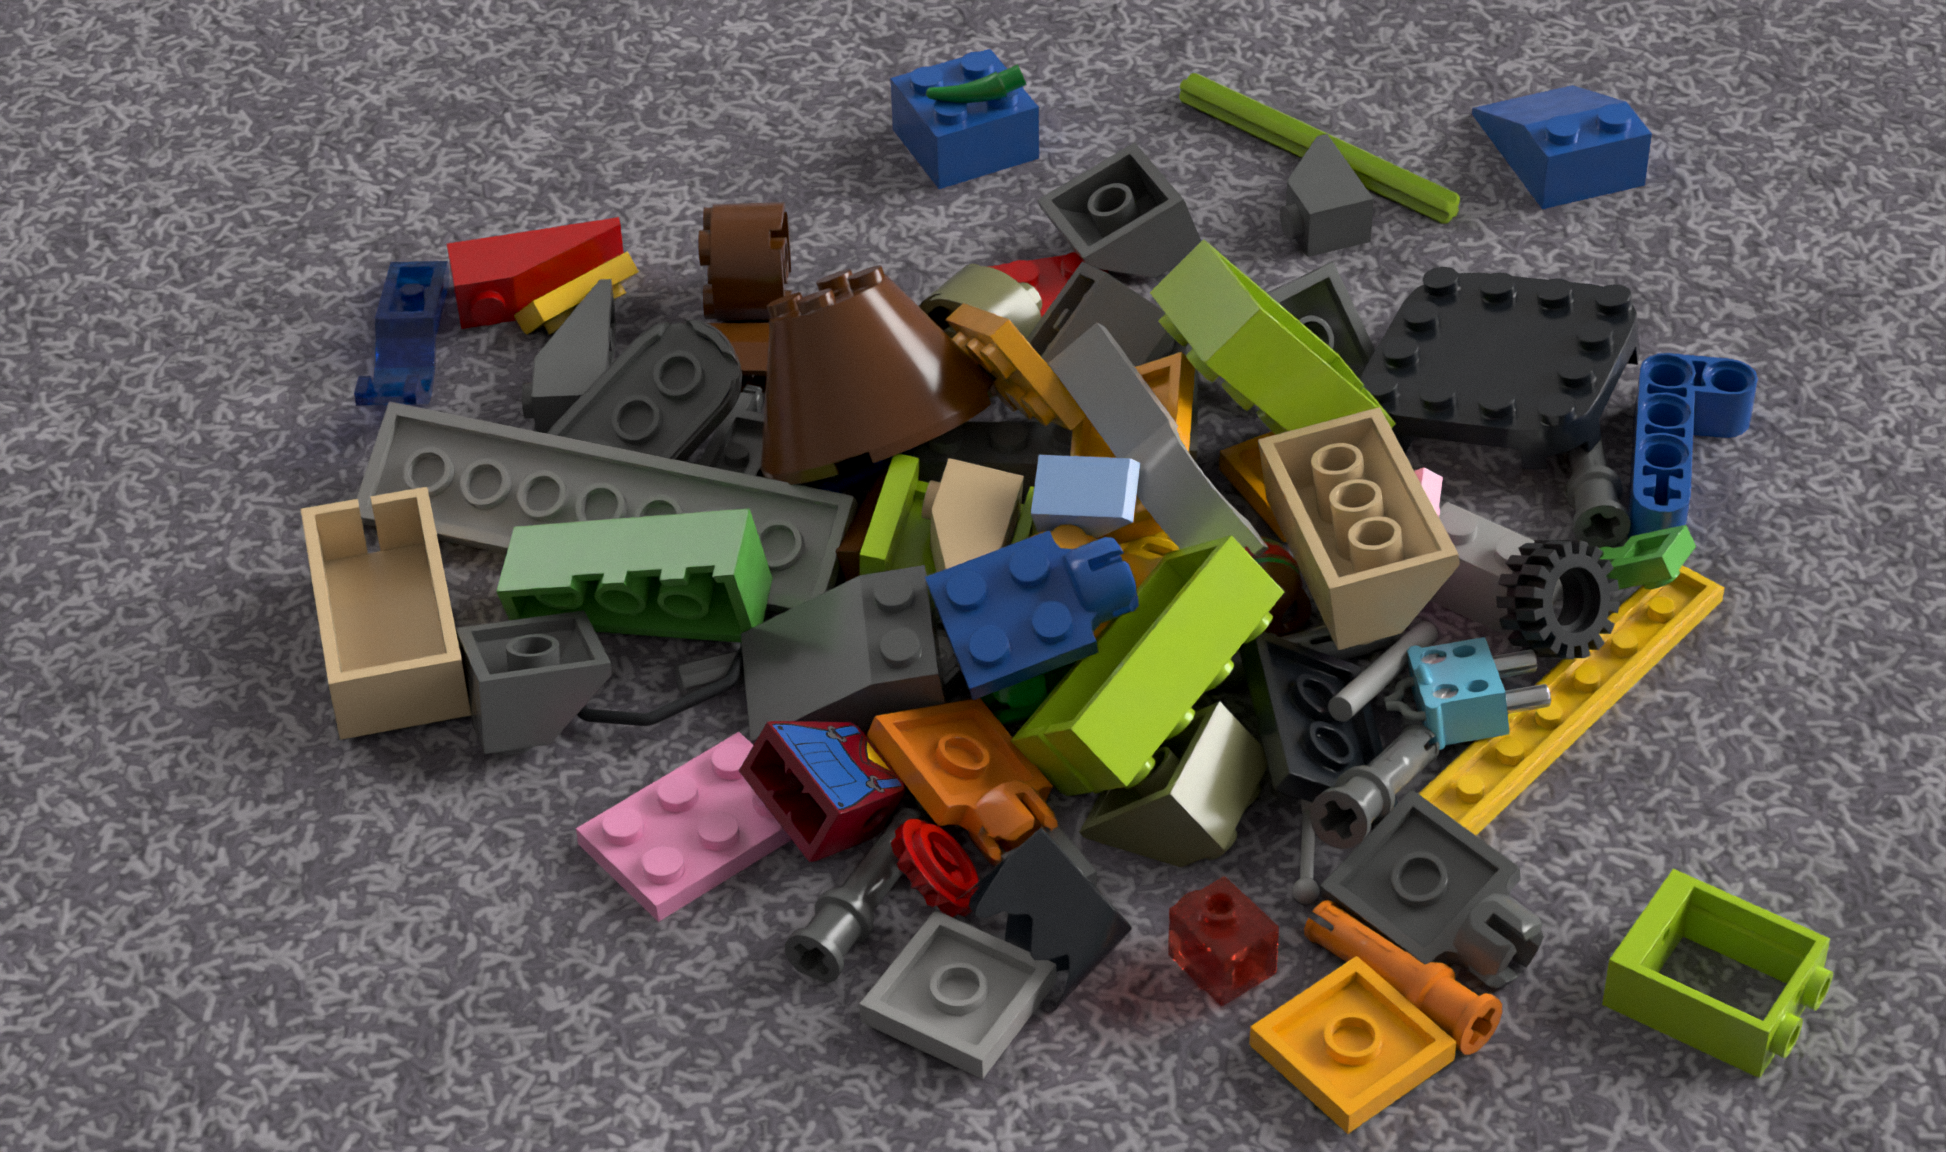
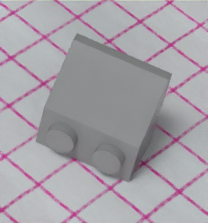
M1446 502L1440 508L1439 518L1459 554L1460 565L1430 601L1509 637L1514 630L1502 629L1499 622L1501 617L1508 614L1507 608H1497L1496 596L1506 597L1507 587L1498 585L1501 574H1512L1513 572L1505 564L1511 555H1521L1518 548L1525 543H1534V540L1478 514ZM1558 579L1554 589L1553 603L1563 593L1560 579Z

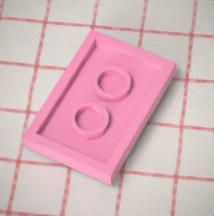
M740 732L730 736L576 828L578 845L658 922L792 839L739 772L740 767L753 747V744Z

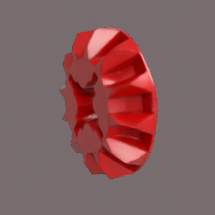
M909 819L895 830L896 837L891 842L892 851L899 859L897 863L898 870L907 875L911 881V889L918 890L924 896L928 906H937L943 914L952 918L956 915L967 916L972 912L968 906L970 898L978 887L968 893L966 892L979 882L976 869L967 853L951 835L936 825L928 824L919 819Z

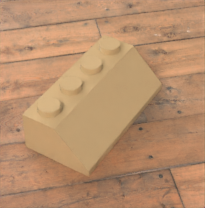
M1378 407L1258 439L1266 499L1299 565L1304 580L1337 649L1342 650L1356 645H1365L1375 640L1401 634L1458 568L1460 561L1455 546L1381 408Z

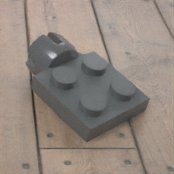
M1412 789L1320 885L1323 899L1332 900L1339 908L1394 945L1408 952L1423 964L1436 962L1461 965L1489 987L1504 988L1512 983L1519 975L1507 967L1511 959L1527 968L1539 950L1544 938L1541 932L1543 924L1540 918L1510 895L1511 890L1521 880L1519 866Z

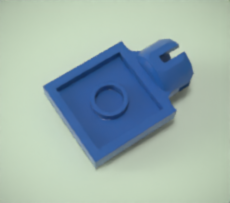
M1049 530L925 577L929 592L973 700L1099 653L1094 637V631L1101 623L1133 612L1139 606L1136 583L1131 568L1126 561H1122L1120 555L1124 554L1114 538L1103 537L1074 549L1060 548L1055 543Z

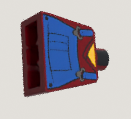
M769 721L765 724L739 769L744 779L809 862L821 860L874 838L883 830L907 789V786L862 730L850 722Z

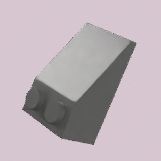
M925 565L857 576L741 633L750 742L753 745L765 724L769 721L850 722L858 726L862 731H867L877 715L947 704L935 608L925 579L927 576Z

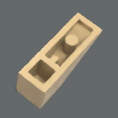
M948 459L941 482L930 481L922 508V518L931 520L930 548L936 573L1011 545L1021 514L1024 476L955 459Z

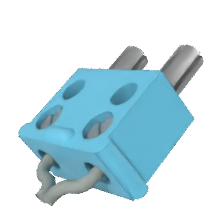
M1485 637L1423 648L1417 645L1409 647L1407 656L1410 677L1402 679L1397 683L1394 694L1384 697L1387 711H1399L1406 719L1416 722L1421 721L1423 726L1430 729L1435 736L1428 741L1429 746L1439 742V750L1443 749L1445 745L1509 735L1508 714L1546 708L1551 704V694L1546 684L1505 691L1500 679L1536 672L1538 664L1534 651L1525 650L1492 656ZM1411 687L1418 712L1412 711L1407 704L1400 702L1404 697L1405 689Z

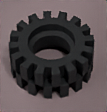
M1539 539L1534 540V543H1525L1518 549L1521 555H1511L1505 564L1513 572L1512 574H1501L1498 585L1507 587L1506 597L1496 596L1497 608H1507L1508 614L1501 617L1499 622L1502 629L1514 630L1507 638L1513 646L1522 647L1521 651L1533 650L1537 657L1582 659L1590 656L1589 650H1599L1605 644L1599 634H1611L1615 626L1614 623L1607 619L1608 613H1618L1619 602L1610 601V592L1618 591L1619 586L1617 579L1606 578V575L1614 568L1610 560L1599 559L1603 551L1596 546H1587L1588 542ZM1560 579L1563 588V606L1558 619H1556L1553 610V593L1556 583Z

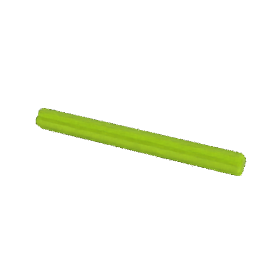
M1191 73L1187 79L1182 80L1179 86L1181 89L1179 99L1182 103L1299 158H1303L1317 136L1328 134L1198 73ZM1328 134L1366 189L1441 224L1449 223L1458 214L1460 197L1456 192Z

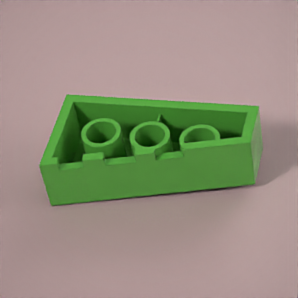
M749 508L515 526L496 592L509 621L584 610L595 632L741 643V633L763 623L773 577Z

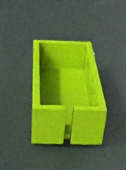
M1204 239L1150 292L1165 312L1158 320L1162 327L1183 347L1190 344L1193 348L1186 354L1190 363L1212 383L1221 376L1225 380L1221 384L1224 390L1244 410L1249 411L1254 405L1258 406L1260 409L1256 414L1275 435L1378 407L1381 408L1390 427L1392 428L1396 425L1373 395L1363 387V383L1339 354Z
M1232 535L1168 552L1137 588L1139 606L1133 612L1114 618L1096 637L1099 653L1076 661L1011 739V742L1031 763L1038 767L1060 793L1066 796L1091 792L1098 794L1104 790L1122 787L1129 789L1141 782L1155 765L1152 755L1165 739L1168 740L1178 735L1191 722L1195 715V711L1191 707L1204 691H1209L1218 686L1230 674L1234 667L1231 658L1243 643L1254 640L1269 626L1273 618L1269 611L1283 595L1284 591Z

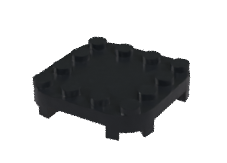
M1450 267L1433 268L1424 274L1423 285L1417 287L1402 303L1365 367L1361 382L1364 385L1363 387L1373 395L1396 423L1391 429L1405 454L1414 437L1517 449L1520 450L1522 469H1547L1546 457L1568 452L1581 445L1583 450L1590 453L1601 440L1599 419L1626 365H1638L1640 354L1637 312L1632 304L1631 291L1629 288L1617 284L1603 287L1594 284L1569 282L1559 278L1547 280L1511 276L1507 273H1458Z

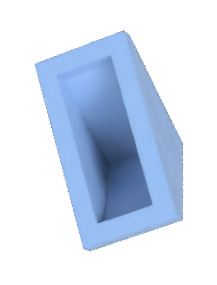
M1039 455L1031 516L1037 532L1053 531L1060 525L1071 524L1078 526L1087 535L1097 539L1132 523L1140 462L1130 458Z

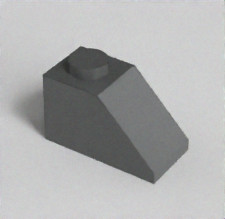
M1328 134L1315 138L1287 180L1286 205L1280 209V222L1285 236L1289 240L1295 239L1307 257L1371 242L1374 199Z

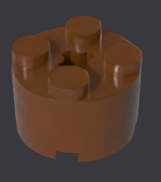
M785 202L714 204L713 207H704L703 230H699L698 252L700 266H708V284L703 286L705 320L717 319L718 322L770 320L771 317L767 305L774 300L791 294L792 290H784V284H788L789 272H791L790 231L788 214L784 212Z

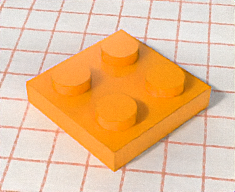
M1355 956L1250 1026L1249 1045L1347 1134L1455 1060L1456 1041L1358 956Z

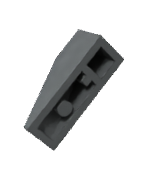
M600 279L534 358L533 382L522 384V409L524 419L534 418L537 432L547 433L614 362L616 314L612 279Z

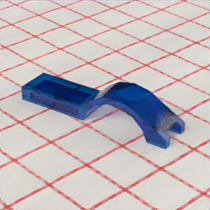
M448 261L390 262L375 316L376 342L373 382L371 376H358L354 391L356 406L388 405L389 402L404 405L429 404L436 370V336L450 281Z

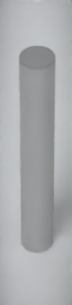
M1428 621L1417 623L1329 701L1328 710L1331 716L1341 722L1348 721L1409 666L1407 656L1409 647L1414 645L1421 648L1429 647L1437 641L1438 631L1436 627Z

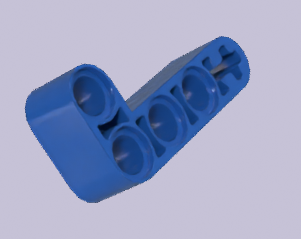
M1658 353L1649 356L1642 362L1634 409L1628 507L1631 525L1627 534L1628 540L1631 536L1687 524L1691 498L1693 435L1730 438L1742 435L1749 429L1758 382L1756 371L1750 365L1728 358L1673 353Z

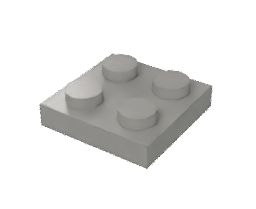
M935 910L860 1002L861 1023L983 1079L1056 984V964L1048 960H1034L1030 952Z

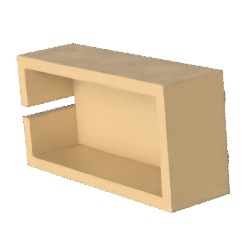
M427 487L370 496L380 546L379 552L368 553L358 499L301 509L328 684L340 740L471 715L463 664Z

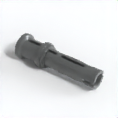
M1601 437V440L1590 453L1583 450L1581 445L1567 452L1572 476L1567 481L1565 489L1568 503L1576 511L1572 522L1576 539L1588 542L1587 546H1596L1598 548L1612 547L1623 541L1629 533L1631 525L1627 510L1619 503L1623 493L1620 477L1608 468Z
M1418 724L1410 725L1367 766H1353L1342 773L1335 786L1320 793L1310 807V821L1318 837L1329 846L1339 849L1353 848L1361 843L1371 830V826L1378 825L1394 808L1395 795L1425 767L1436 760L1439 755V742L1431 744L1426 750L1424 748V745L1435 734L1425 726Z
M910 808L897 810L889 825L849 875L841 888H834L823 892L814 905L815 916L806 928L795 930L789 936L785 943V954L798 972L825 983L835 981L844 969V956L854 943L864 942L874 928V910L903 873L898 870L897 863L899 859L892 851L891 842L896 837L895 830L909 819H918L921 814L918 811Z

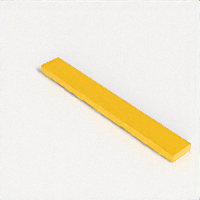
M1683 565L1679 569V576L1665 586L1656 589H1645L1642 585L1619 606L1618 613H1612L1607 617L1615 626L1611 634H1599L1605 642L1599 650H1589L1590 656L1582 659H1562L1535 684H1546L1551 694V704L1549 707L1508 714L1509 735L1475 740L1418 794L1474 835H1477L1723 600L1725 587Z

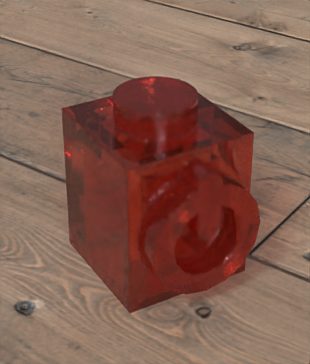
M1223 876L1201 890L1188 892L1176 905L1169 908L1168 955L1195 981L1198 987L1206 991L1221 1007L1277 974L1279 926L1227 877Z

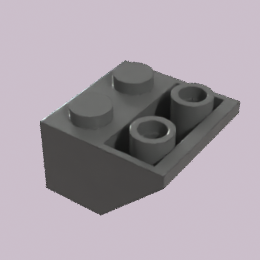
M1081 262L1026 339L1047 364L1096 322L1106 327L1135 367L1169 356L1175 345V339L1158 321L1165 314L1162 309L1108 273L1084 262Z

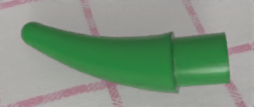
M1018 64L999 73L995 71L972 82L946 87H930L926 91V96L929 99L953 103L986 102L1007 97L1008 93L1027 84Z

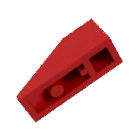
M619 217L447 243L461 329L516 321L514 315L532 301L622 255L624 250Z

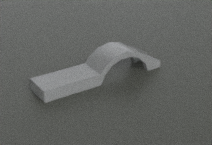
M1096 322L1048 363L1117 458H1130L1140 462L1137 496L1179 549L1232 535L1243 548L1248 547L1256 556H1260L1269 549L1251 523L1220 494L1199 468L1180 439L1177 423L1106 327Z

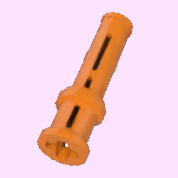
M1332 900L1321 902L1312 911L1334 926L1332 931L1308 917L1304 927V936L1308 940L1319 944L1345 962L1358 956L1443 1031L1450 1035L1456 1041V1049L1461 1053L1471 1055L1477 1052L1494 1034L1502 1016L1501 1001L1492 994L1485 993L1479 996L1456 981L1455 972L1446 964L1436 962L1423 964L1414 956L1394 945L1339 908Z

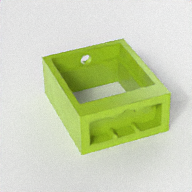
M1672 869L1610 957L1602 1005L1760 1078L1775 1054L1784 1059L1790 1054L1802 1028L1803 1019L1800 1018V1015L1805 1007L1816 1011L1822 1004L1833 978V971L1824 968L1830 938L1676 869ZM1683 937L1787 984L1763 1021L1658 973Z

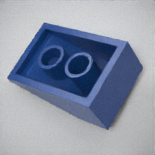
M1571 85L1472 108V115L1541 209L1645 186L1652 133L1626 101Z

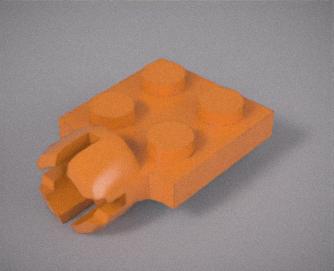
M980 698L874 717L867 734L868 739L938 827L960 825L968 830L971 841L986 860L995 867L1001 863V855L1004 854L999 846L1006 852H1009L1023 844L1042 826L1044 828L1048 827L1050 831L1058 827L1054 811L1046 803L1053 787L1038 767L1031 763L1011 742L1013 737Z

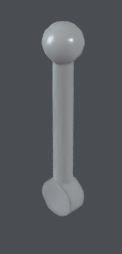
M1301 799L1303 817L1300 879L1294 883L1292 894L1300 904L1308 905L1318 899L1320 889L1316 881L1313 880L1315 831L1310 821V807L1312 803Z

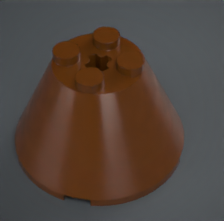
M881 265L873 266L852 274L851 269L833 273L816 282L819 289L818 292L805 297L802 296L801 292L793 293L774 300L767 305L771 318L769 321L761 471L764 478L794 485L838 475L837 463L869 452L873 463L884 460L932 440L975 417L991 405L987 392H990L992 396L998 395L994 381L910 297L884 274Z

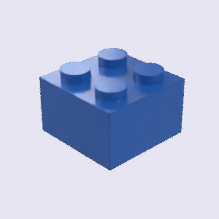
M991 49L970 52L957 59L933 66L920 67L912 72L890 78L893 131L938 189L1039 159V106L1023 87L1008 93L1007 97L977 103L944 102L929 99L926 96V91L930 87L960 85L983 78L995 71L999 73L1007 69Z

